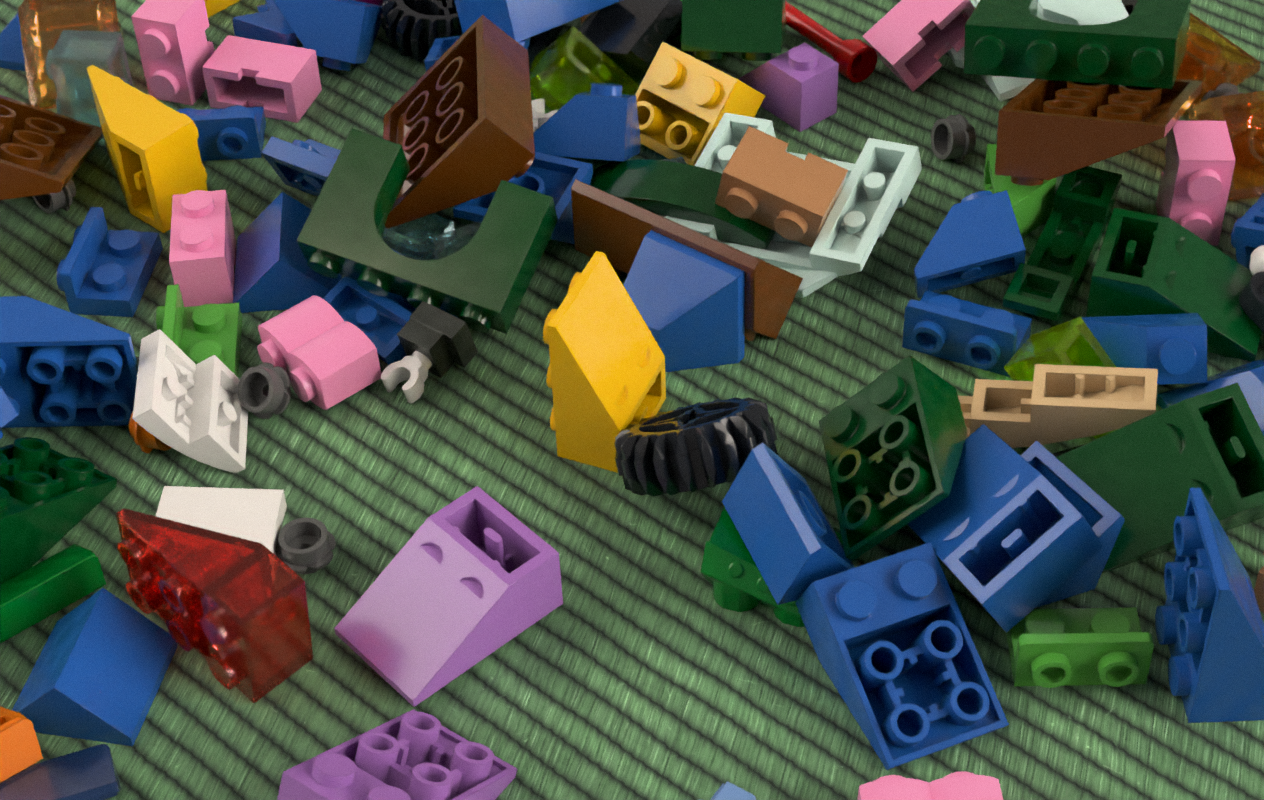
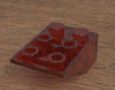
M125 508L116 513L121 542L118 543L117 547L120 556L127 565L130 581L126 583V589L130 598L143 613L150 614L154 612L166 623L169 633L181 648L186 651H191L194 648L204 657L212 674L225 688L232 689L236 687L255 703L313 659L305 580L262 543Z

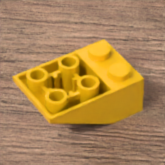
M92 64L87 67V72L107 152L130 214L160 232L165 233L171 229L172 195L187 194L195 190L208 191L206 184L207 172L202 164L197 142L199 138L198 129L193 120L186 114L175 111L159 102L152 95L139 91L125 83L121 78L113 76Z
M596 251L584 270L574 274L567 296L558 309L554 308L549 312L544 323L543 341L545 344H549L550 356L546 383L548 388H552L553 394L550 428L556 431L558 457L618 473L615 461V437L630 424L639 423L643 418L656 416L666 399L665 355L605 253Z

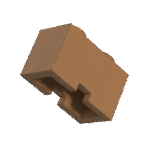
M749 126L723 170L715 204L728 209L729 212L737 217L748 218L768 227L788 240L798 241L812 247L843 188L848 170L809 152L805 160L786 152L789 143Z

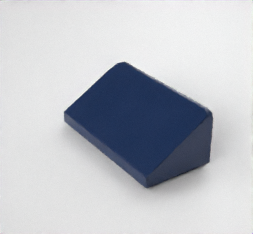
M100 744L34 764L0 783V800H104L117 796L121 786L111 750L107 744Z

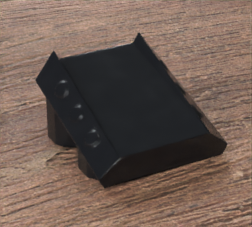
M622 0L592 12L574 33L562 50V53L591 77L639 83L645 77L662 42L671 41L681 34L682 1Z

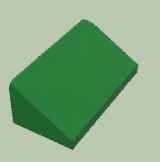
M73 544L0 584V644L106 585L99 559L93 551Z

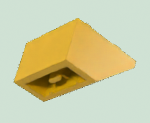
M662 42L635 94L641 144L673 162L695 166L724 113L755 117L765 95L742 81Z

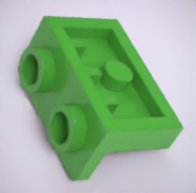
M179 284L167 285L165 306H157L156 309L157 330L160 329L195 364L216 355L239 378L242 314L239 302L226 304L211 303L201 306L184 307Z
M1137 607L1033 609L1006 633L1014 686L1054 688L1067 685H1108L1121 687L1125 685L1146 684L1154 643L1152 634L1150 632H1142Z

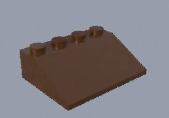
M483 14L384 115L383 139L402 145L410 167L409 174L386 220L385 227L387 229L495 192L501 180L508 182L512 177H521L534 161L535 146L528 50Z
M1035 79L999 110L995 175L1011 176V182L1018 185H1041L1044 180H1051L1162 139L1200 94L1202 81L1176 79L1173 89Z
M0 95V200L61 192L103 138L102 128Z

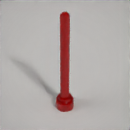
M785 1L786 25L833 56V60L839 63L838 72L855 83L864 81L872 74L878 59L874 48L860 39H841Z

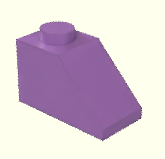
M805 42L767 61L738 79L765 95L761 107L799 132L837 113L839 63Z

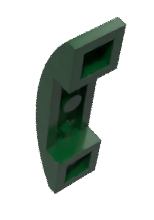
M637 159L605 164L597 167L592 175L591 186L655 214L714 225L717 239L721 241L766 250L776 232L748 218L737 217L729 212L728 209L715 204L722 173L678 162Z
M1086 166L1064 175L1054 195L1053 211L1027 264L1020 263L1003 297V307L1054 321L1061 318L1078 292L1097 251L1121 185L1122 174Z

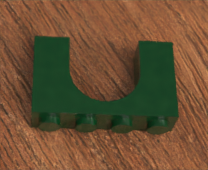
M980 0L965 24L964 74L1173 89L1187 49L1191 0H1137L1133 12L1128 17L1119 21L1097 25L1061 24L1038 18V0Z
M352 128L297 239L308 262L307 265L313 271L328 278L336 279L340 274L357 280L359 286L378 296H387L389 292L407 298L409 304L415 308L424 301L457 316L467 323L468 328L475 331L487 333L491 328L507 334L558 222L553 197L501 180L477 233L462 249L447 257L436 260H416L402 256L384 242L386 220L410 171L402 145Z

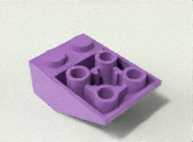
M476 486L426 519L337 624L335 633L403 698L415 707L563 604L559 552L481 488Z
M413 709L284 771L277 800H495L516 777L517 768L494 756L492 750L485 745L470 742L445 728L436 717Z

